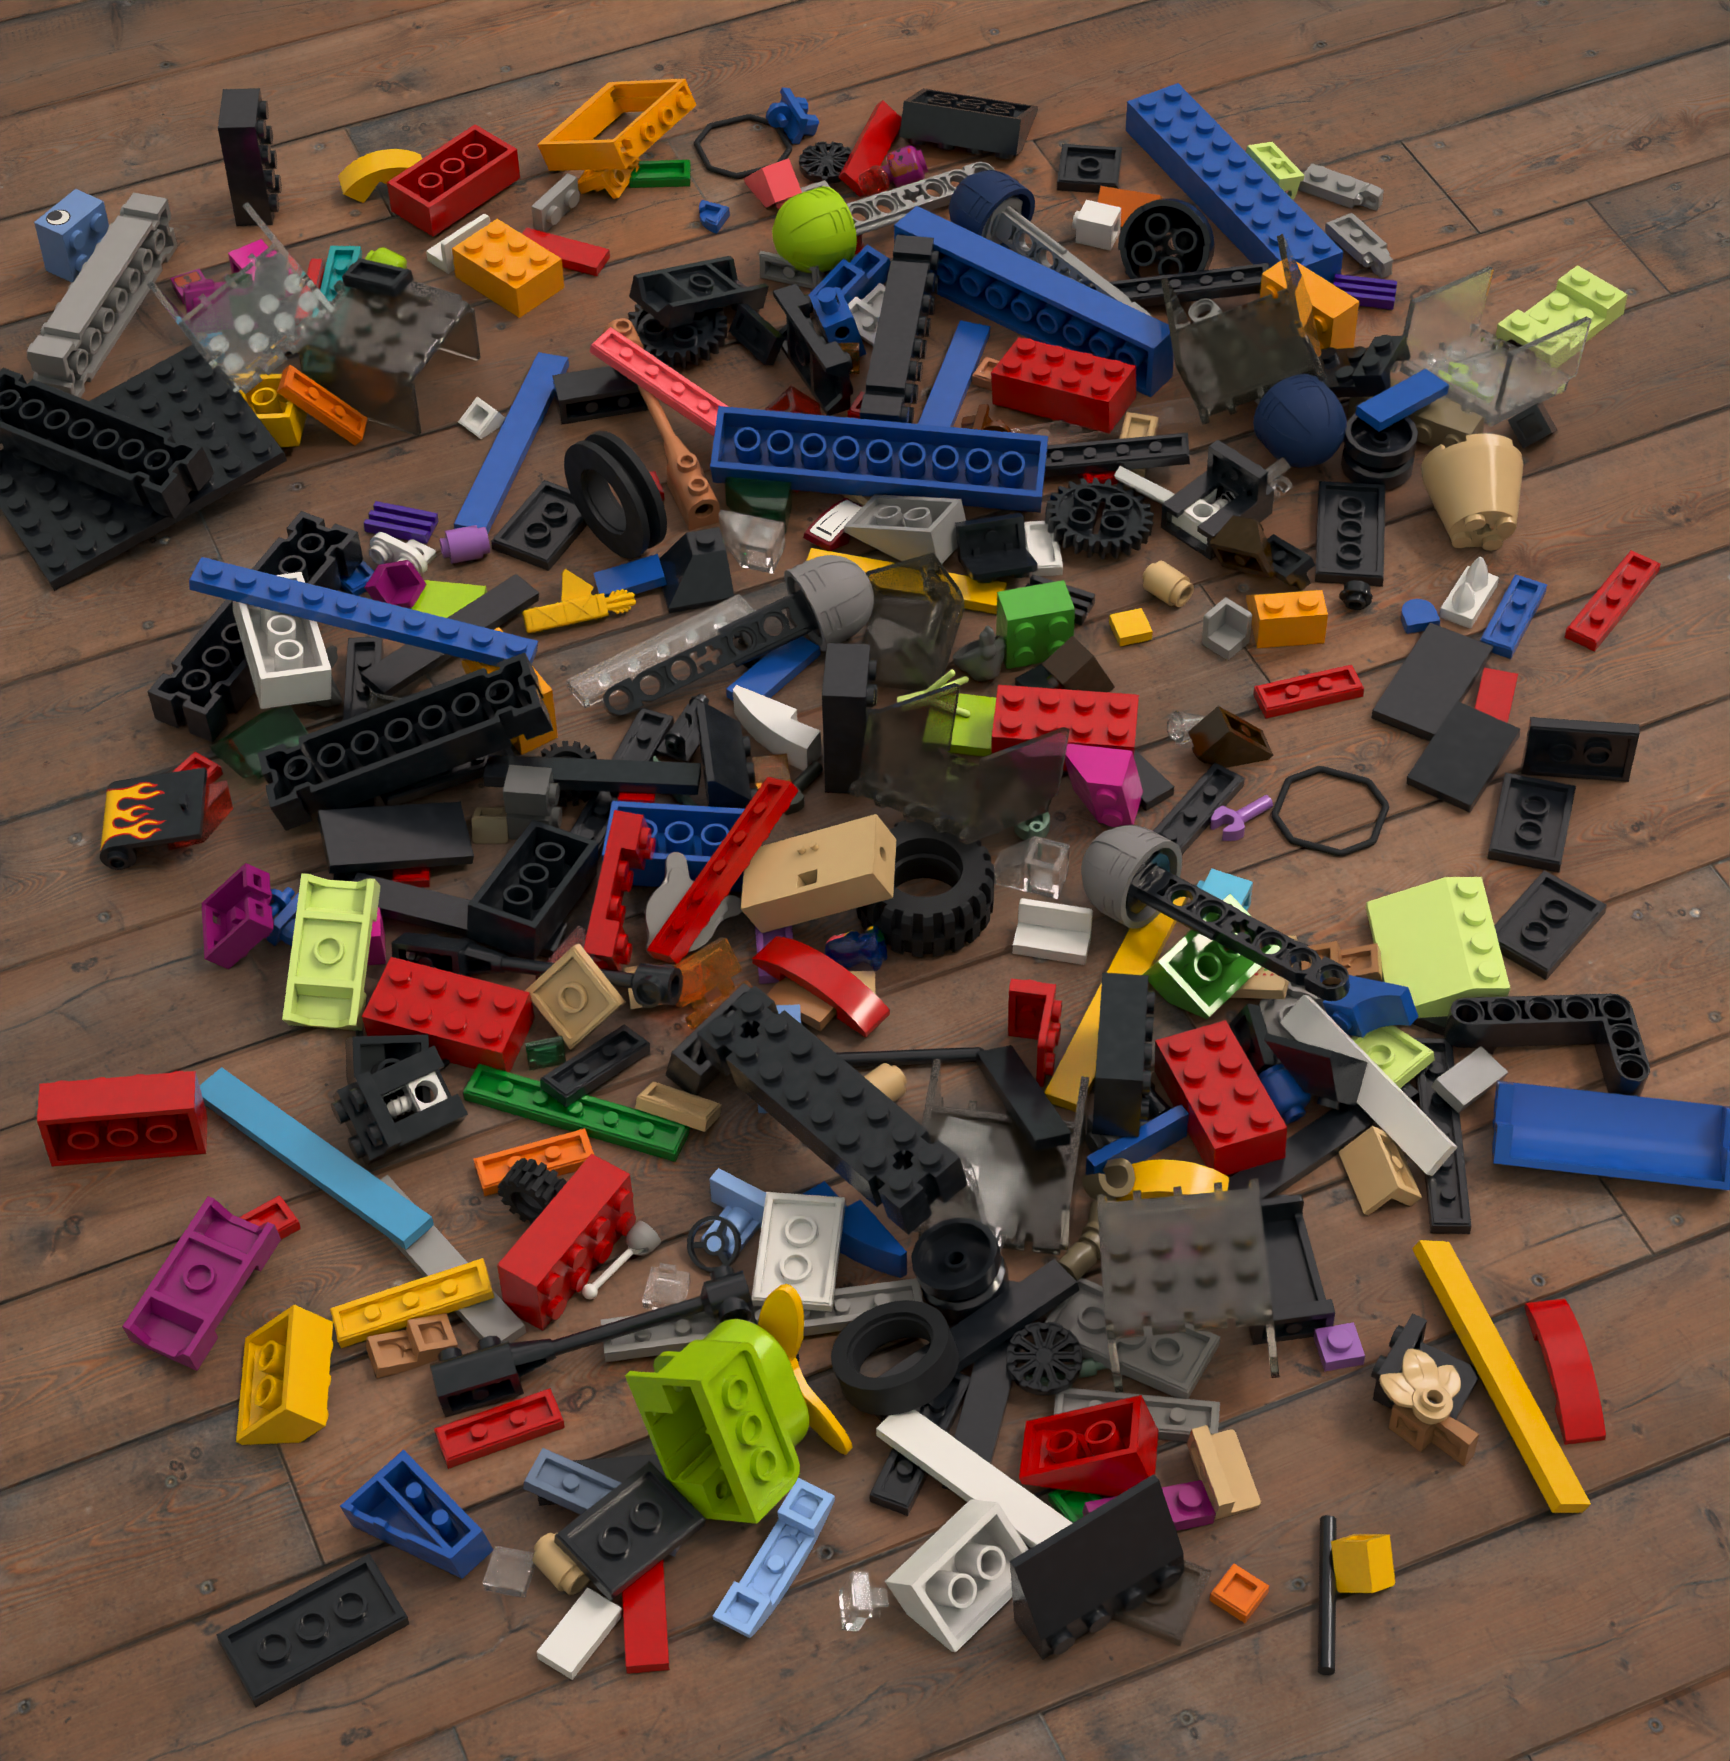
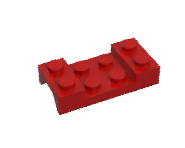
M614 810L583 948L589 956L594 957L593 961L599 969L622 972L623 965H629L631 960L632 944L628 943V934L625 933L622 927L626 914V906L622 905L624 892H630L633 883L634 872L629 869L644 870L646 859L652 860L656 844L655 838H651L652 830L648 828L644 815Z

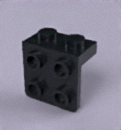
M1021 513L955 522L958 560L972 580H976L978 583H991L996 581L997 577L1024 578L1029 576L1030 572L1038 570L1036 560L1026 549L1024 516Z
M1412 1313L1405 1327L1401 1325L1396 1327L1389 1343V1347L1392 1349L1388 1356L1380 1355L1373 1368L1371 1377L1376 1379L1373 1400L1392 1409L1395 1403L1384 1392L1379 1378L1383 1374L1402 1373V1360L1408 1349H1416L1427 1353L1434 1360L1437 1368L1443 1365H1453L1458 1372L1461 1387L1459 1393L1452 1399L1453 1409L1449 1417L1456 1420L1477 1384L1479 1374L1473 1365L1423 1343L1427 1320Z

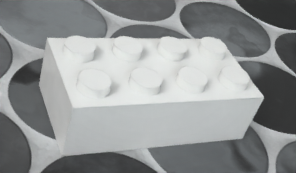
M302 572L276 575L305 583ZM233 601L234 617L260 708L331 699L332 669L317 622Z

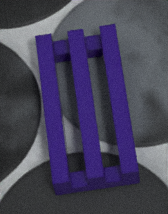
M1335 274L1333 285L1359 300V306L1394 309L1397 281Z
M375 501L373 505L374 510H370L368 514L369 519L364 521L365 532L375 534L383 532L395 538L414 539L420 543L427 544L439 522L438 514Z

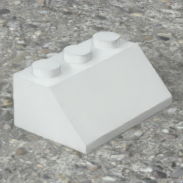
M970 1499L904 1562L885 1583L909 1617L951 1652H957L1012 1598L1010 1561L1029 1549L998 1502Z

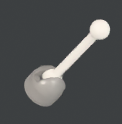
M638 1221L626 1235L628 1249L592 1284H586L582 1289V1295L586 1299H594L598 1294V1289L633 1254L644 1256L653 1252L661 1244V1239L653 1228L643 1221Z

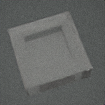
M495 1546L483 1580L484 1590L525 1598L536 1566L532 1562L534 1553Z

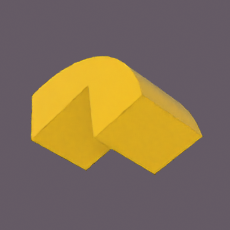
M386 149L375 151L356 159L338 175L343 195L364 203L379 182L387 184L388 181L422 159L421 154L409 150Z
M1165 1159L1142 1161L1132 1164L1135 1182L1130 1193L1124 1197L1116 1198V1201L1120 1202L1121 1206L1137 1216L1165 1202L1195 1222L1200 1223L1225 1209L1229 1177L1212 1168L1192 1162Z

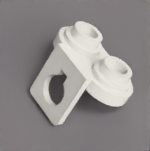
M378 532L370 540L369 555L379 565L409 560L420 576H422L428 569L427 564L436 557V550L414 539L404 543L386 533Z

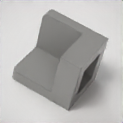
M1225 597L1204 615L1201 644L1229 660L1250 642L1252 613Z

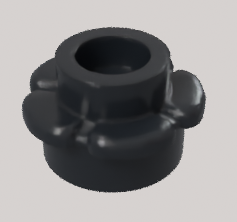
M1354 580L1344 584V589L1339 593V598L1347 608L1362 610L1365 606L1371 604L1373 595L1371 594L1369 584Z

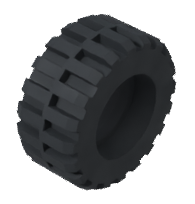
M916 818L915 822L907 823L906 820L895 823L894 828L889 829L896 838L893 898L856 908L857 917L862 921V927L866 931L867 928L875 926L881 932L884 939L876 942L884 947L890 945L893 952L902 955L905 951L912 953V957L923 958V954H933V957L943 956L945 951L950 949L952 952L962 949L965 941L970 944L980 936V931L987 927L990 921V914L993 912L994 865L991 863L989 851L984 846H981L982 842L972 833L967 835L965 828L957 824L953 827L949 826L945 820L936 819L935 822H928L926 818ZM919 878L936 879L952 887L945 893L931 897L913 896L897 889L904 882Z

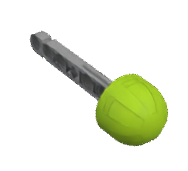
M976 162L963 166L962 169H954L847 204L834 189L826 186L797 194L788 199L777 213L772 228L775 248L780 256L799 271L812 273L811 270L807 269L816 266L819 267L821 272L834 269L843 258L848 262L853 259L857 245L856 236L897 223L916 206L931 211L949 205L951 196L956 189L950 182L960 183L969 175L995 169L988 163ZM926 190H935L940 194V196H931L927 193ZM877 206H886L891 210V212L884 213L877 208ZM852 214H861L866 218V221H858Z

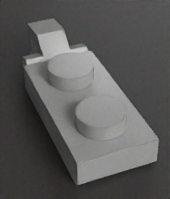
M1313 163L1304 172V179L1300 182L1298 188L1300 191L1351 209L1355 205H1361L1377 211L1383 203V189Z
M1353 213L1326 223L1325 232L1360 264H1363L1366 268L1371 266L1373 273L1380 278L1392 275V263L1394 260L1389 256L1387 243Z

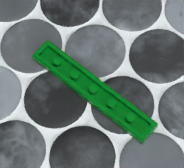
M482 1064L477 1065L463 1091L464 1100L571 1132L585 1128L588 1137L676 1162L690 1133L688 1126L589 1095H584L571 1105L565 1107L540 1088V1081Z

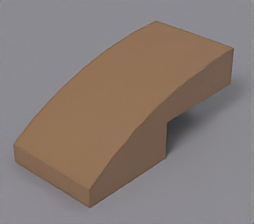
M1338 941L1307 946L1315 950L1321 960L1326 956L1344 966L1349 975L1382 981L1381 951L1377 943L1344 950L1340 949ZM1301 961L1302 970L1308 969L1311 966L1309 962ZM1330 977L1326 978L1322 984L1339 985L1342 980Z
M789 978L779 981L767 994L776 1005H800L801 1021L820 1032L837 1014L835 1008Z
M446 1313L410 1319L407 1321L406 1330L368 1336L365 1347L376 1378H380L433 1362L438 1359V1354L442 1350L451 1347L457 1348L458 1343Z
M1396 1404L1392 1407L1389 1429L1418 1451L1422 1452L1432 1442L1463 1466L1474 1457L1479 1434L1468 1426L1451 1417L1437 1424H1426L1414 1415L1412 1408Z

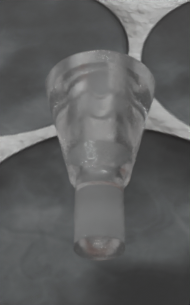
M1174 711L1172 718H1169L1167 722V732L1170 739H1173L1178 746L1192 741L1188 731L1206 716Z

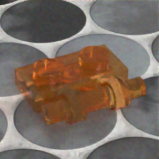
M727 938L715 940L674 966L681 970L683 976L682 993L676 1006L684 1007L691 1003L695 1011L685 1017V1021L691 1030L696 1029L743 983L752 988V985L747 980L737 986L734 985L731 977L743 970ZM718 986L722 995L709 1003L704 994Z

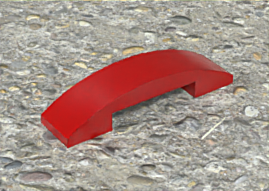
M776 936L752 958L754 965L777 980L781 981L788 977L837 1010V1019L864 1037H867L890 1015V1009L860 979L827 955L804 943Z
M1565 1298L1525 1303L1524 1308L1534 1341H1539L1556 1397L1557 1402L1554 1410L1564 1444L1605 1440V1424L1595 1374L1585 1340L1572 1309Z

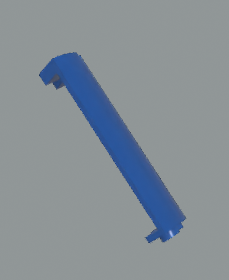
M1496 1081L1493 1114L1494 1137L1492 1140L1493 1164L1730 1190V1106Z

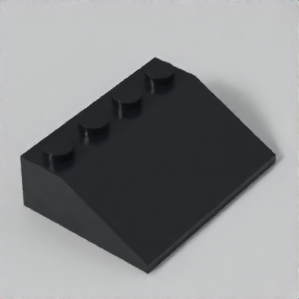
M923 88L903 103L900 137L908 138V143L915 145H925L926 141L934 142L941 149L953 150L955 146L965 147L966 152L971 154H984V151L995 152V157L1012 159L1013 155L1017 156L1023 150L1036 117L1038 106Z
M1155 1474L1010 1561L1014 1621L1042 1660L1053 1653L1059 1655L1066 1652L1079 1637L1089 1631L1091 1633L1100 1631L1110 1622L1113 1616L1123 1610L1131 1611L1145 1601L1149 1594L1159 1588L1167 1589L1181 1578L1184 1573V1552L1160 1481Z

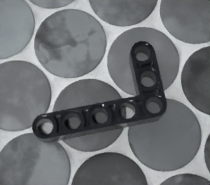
M1619 994L1461 998L1454 1001L1451 1005L1443 1030L1446 1041L1458 1048H1479L1480 1046L1484 1048L1492 1047V1045H1495V1047L1594 1044L1608 1093L1641 1096L1650 1073V1065L1632 1005L1625 997Z

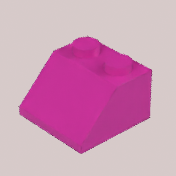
M1063 743L1061 750L1073 790L1098 823H1104L1111 827L1134 825L1143 789L1133 752Z

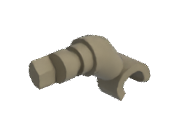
M1124 1158L1108 1160L1103 1169L1105 1174L1096 1173L1082 1176V1184L1086 1193L1096 1201L1091 1202L1088 1223L1082 1230V1236L1058 1261L1076 1281L1084 1273H1087L1102 1256L1110 1255L1122 1238V1206L1120 1202L1116 1201V1198L1124 1197L1130 1193L1135 1182L1132 1164Z

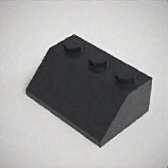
M697 702L700 754L707 805L709 807L745 809L757 792V788L750 789L749 784L755 783L753 762H746V757H751L749 736H742L741 723L705 702Z

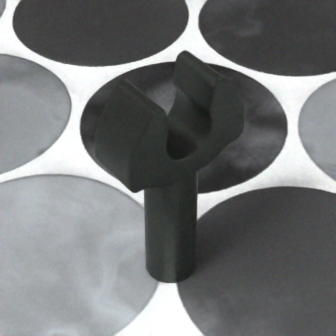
M813 761L792 782L799 791L791 801L785 815L799 812L805 806L802 792L823 772L822 765L817 761Z

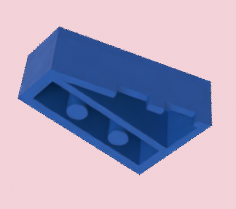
M404 1449L340 1505V1508L353 1527L461 1579L493 1551L483 1530Z

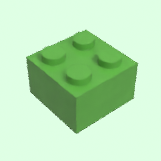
M1064 580L997 592L996 635L1004 637L1006 643L1003 660L1006 669L1043 663L1071 636L1074 637L1075 608Z

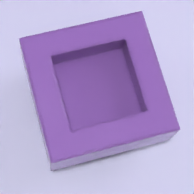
M1354 1322L1315 1329L1313 1338L1324 1372L1364 1365L1365 1354Z

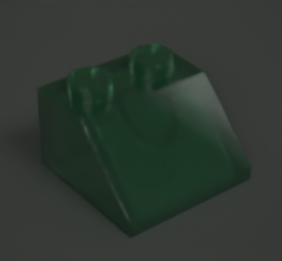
M286 705L264 710L209 747L213 753L242 778L256 775L260 779L264 776L258 757L259 752L285 743L288 749L299 745V737L308 733L292 707Z

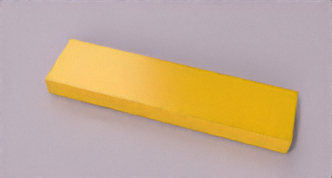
M481 1258L332 1307L330 1311L338 1343L341 1348L365 1341L368 1336L390 1333L405 1328L407 1321L410 1319L443 1313L447 1314L493 1299L495 1296L484 1259Z

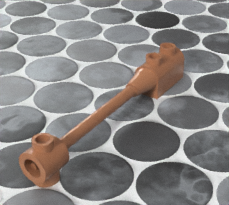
M625 318L616 319L604 328L603 333L611 327L644 349L630 320ZM637 385L664 441L663 445L667 460V485L689 531L720 522L719 502L696 455L691 453L682 441L675 436L658 398ZM707 504V511L695 513L699 506Z

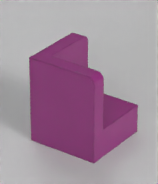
M409 560L378 565L364 588L373 600L411 608L415 605L427 584Z

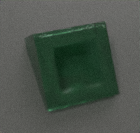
M563 1036L525 1043L524 1048L529 1070L560 1065L566 1062Z

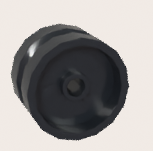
M1354 414L1347 421L1341 461L1344 475L1353 483L1385 485V490L1394 489L1404 484L1411 477L1418 437L1415 423L1407 416L1387 428L1377 431Z
M951 1218L940 1221L928 1228L915 1243L911 1255L914 1274L921 1285L926 1302L940 1311L946 1320L961 1322L1007 1291L1010 1283L1008 1268L1003 1256L1000 1254L997 1240L987 1225L972 1218Z

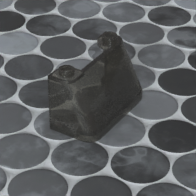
M934 553L865 572L870 580L874 594L873 610L862 644L870 645L871 659L877 660V680L871 681V684H878V687L919 692L928 689L945 674L965 605L961 590Z

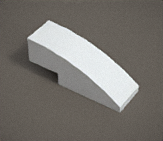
M738 685L734 687V714L757 742L778 758L803 771L813 761L818 760L821 756V731L798 722L797 709Z

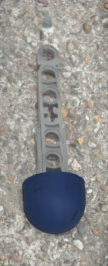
M995 170L981 171L967 176L954 190L949 203V214L952 223L1007 249H1012L1016 253L1090 287V284H1093L1098 292L1151 316L1144 308L1136 302L1131 303L1128 296L1031 223L1035 210L1034 195L1008 174ZM1025 234H1028L1031 238V249L1026 245ZM1047 250L1050 251L1053 256V265H1051L1047 260Z
M1204 298L1194 302L1190 306L1188 314L1195 328L1202 336H1205L1207 342L1239 376L1237 378L1239 384L1258 404L1254 414V431L1257 438L1269 452L1282 463L1297 468L1320 465L1333 457V454L1344 441L1347 428L1346 415L1336 395L1316 376L1300 374L1287 377L1270 357L1265 358L1228 316L1223 314L1222 310L1213 300ZM1210 311L1208 315L1198 318L1201 313ZM1225 326L1221 331L1212 333L1216 328ZM1239 342L1235 347L1226 349L1228 345ZM1245 356L1248 361H1241V358ZM1268 374L1265 379L1255 382L1258 376Z

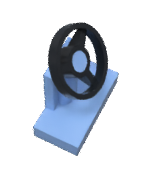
M719 1168L710 1178L711 1202L725 1209L719 1216H707L697 1221L691 1228L687 1238V1250L691 1260L696 1266L706 1271H713L718 1267L704 1265L697 1258L694 1249L704 1248L709 1255L720 1258L723 1263L721 1266H731L737 1260L741 1250L762 1226L766 1192ZM715 1220L701 1237V1242H694L698 1229L706 1222Z

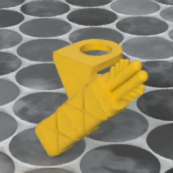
M564 569L561 573V602L532 609L529 608L522 612L526 632L534 634L552 628L574 625L575 623L597 620L598 618L602 619L609 616L608 611H613L616 614H619V612L624 613V611L628 612L631 610L630 606L636 604V600L633 599L635 596L633 592L627 593L628 591L624 589L616 590V592L612 591L609 597L606 598L604 593L592 595L591 591L594 588L592 585Z

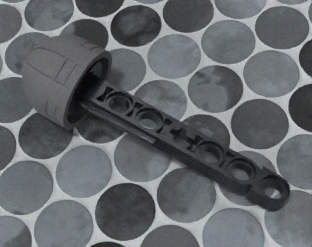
M824 555L796 565L794 568L784 572L785 585L789 595L718 628L719 635L638 673L633 681L629 677L612 685L603 695V707L612 716L620 717L644 706L642 702L651 703L732 663L737 668L808 634L813 643L820 646V650L823 652L827 650V643H843L857 634L871 616L874 594L870 580L856 563L842 556ZM786 609L787 617L782 612V610ZM768 617H776L780 620L782 631L779 635L770 636L765 632L763 625ZM789 621L795 628L790 629ZM741 631L749 634L752 643L748 650L741 651L734 646L733 637L735 633ZM706 647H710L712 651L718 650L720 656L716 658L717 664L714 665L712 661H707L699 666L703 672L698 673L696 663L689 655L694 653L695 660L707 653ZM684 661L688 664L690 675L686 680L674 678L671 672L673 663ZM653 676L658 680L659 690L656 694L647 695L643 693L640 687L643 677ZM613 691H622L628 696V705L625 709L616 710L612 708L609 703V696Z
M1124 825L1104 831L1087 848L1081 865L1084 891L1090 902L1099 911L1129 928L1137 929L1147 925L1162 913L1289 982L1305 986L1306 991L1323 1000L1338 1001L1347 996L1350 983L1349 973L1344 966L1326 956L1321 960L1315 950L1180 878L1182 853L1179 846L1173 841L1145 827ZM1180 897H1187L1192 900L1184 906L1173 904V901ZM1208 913L1221 915L1218 920L1213 922H1207L1202 919ZM1267 945H1277L1281 948L1274 954H1266L1261 951ZM1298 961H1306L1311 964L1305 970H1295L1291 967L1292 964ZM1330 977L1342 980L1341 984L1335 987H1327L1322 982Z

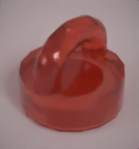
M874 165L860 174L858 185L862 193L869 197L888 191L889 178L882 167Z

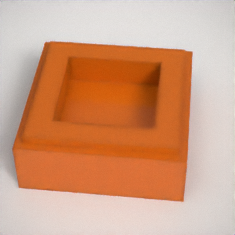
M1233 1564L1210 1593L1209 1601L1243 1623H1246L1267 1596L1269 1585L1238 1565Z

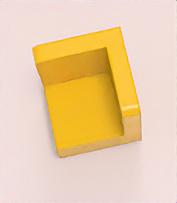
M1352 1534L1331 1541L1336 1589L1338 1592L1375 1593L1395 1585L1390 1534Z

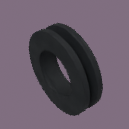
M596 431L587 436L585 440L579 441L567 449L564 456V471L569 491L584 521L604 545L623 558L633 559L664 540L667 532V516L659 490L644 463L622 439L607 431ZM609 484L611 485V487L613 488V490H614L615 493L617 494V496H618V498H619V500H620V502H621V505L618 503L617 499H616L615 496L613 495V493H612V491H611V489H610Z

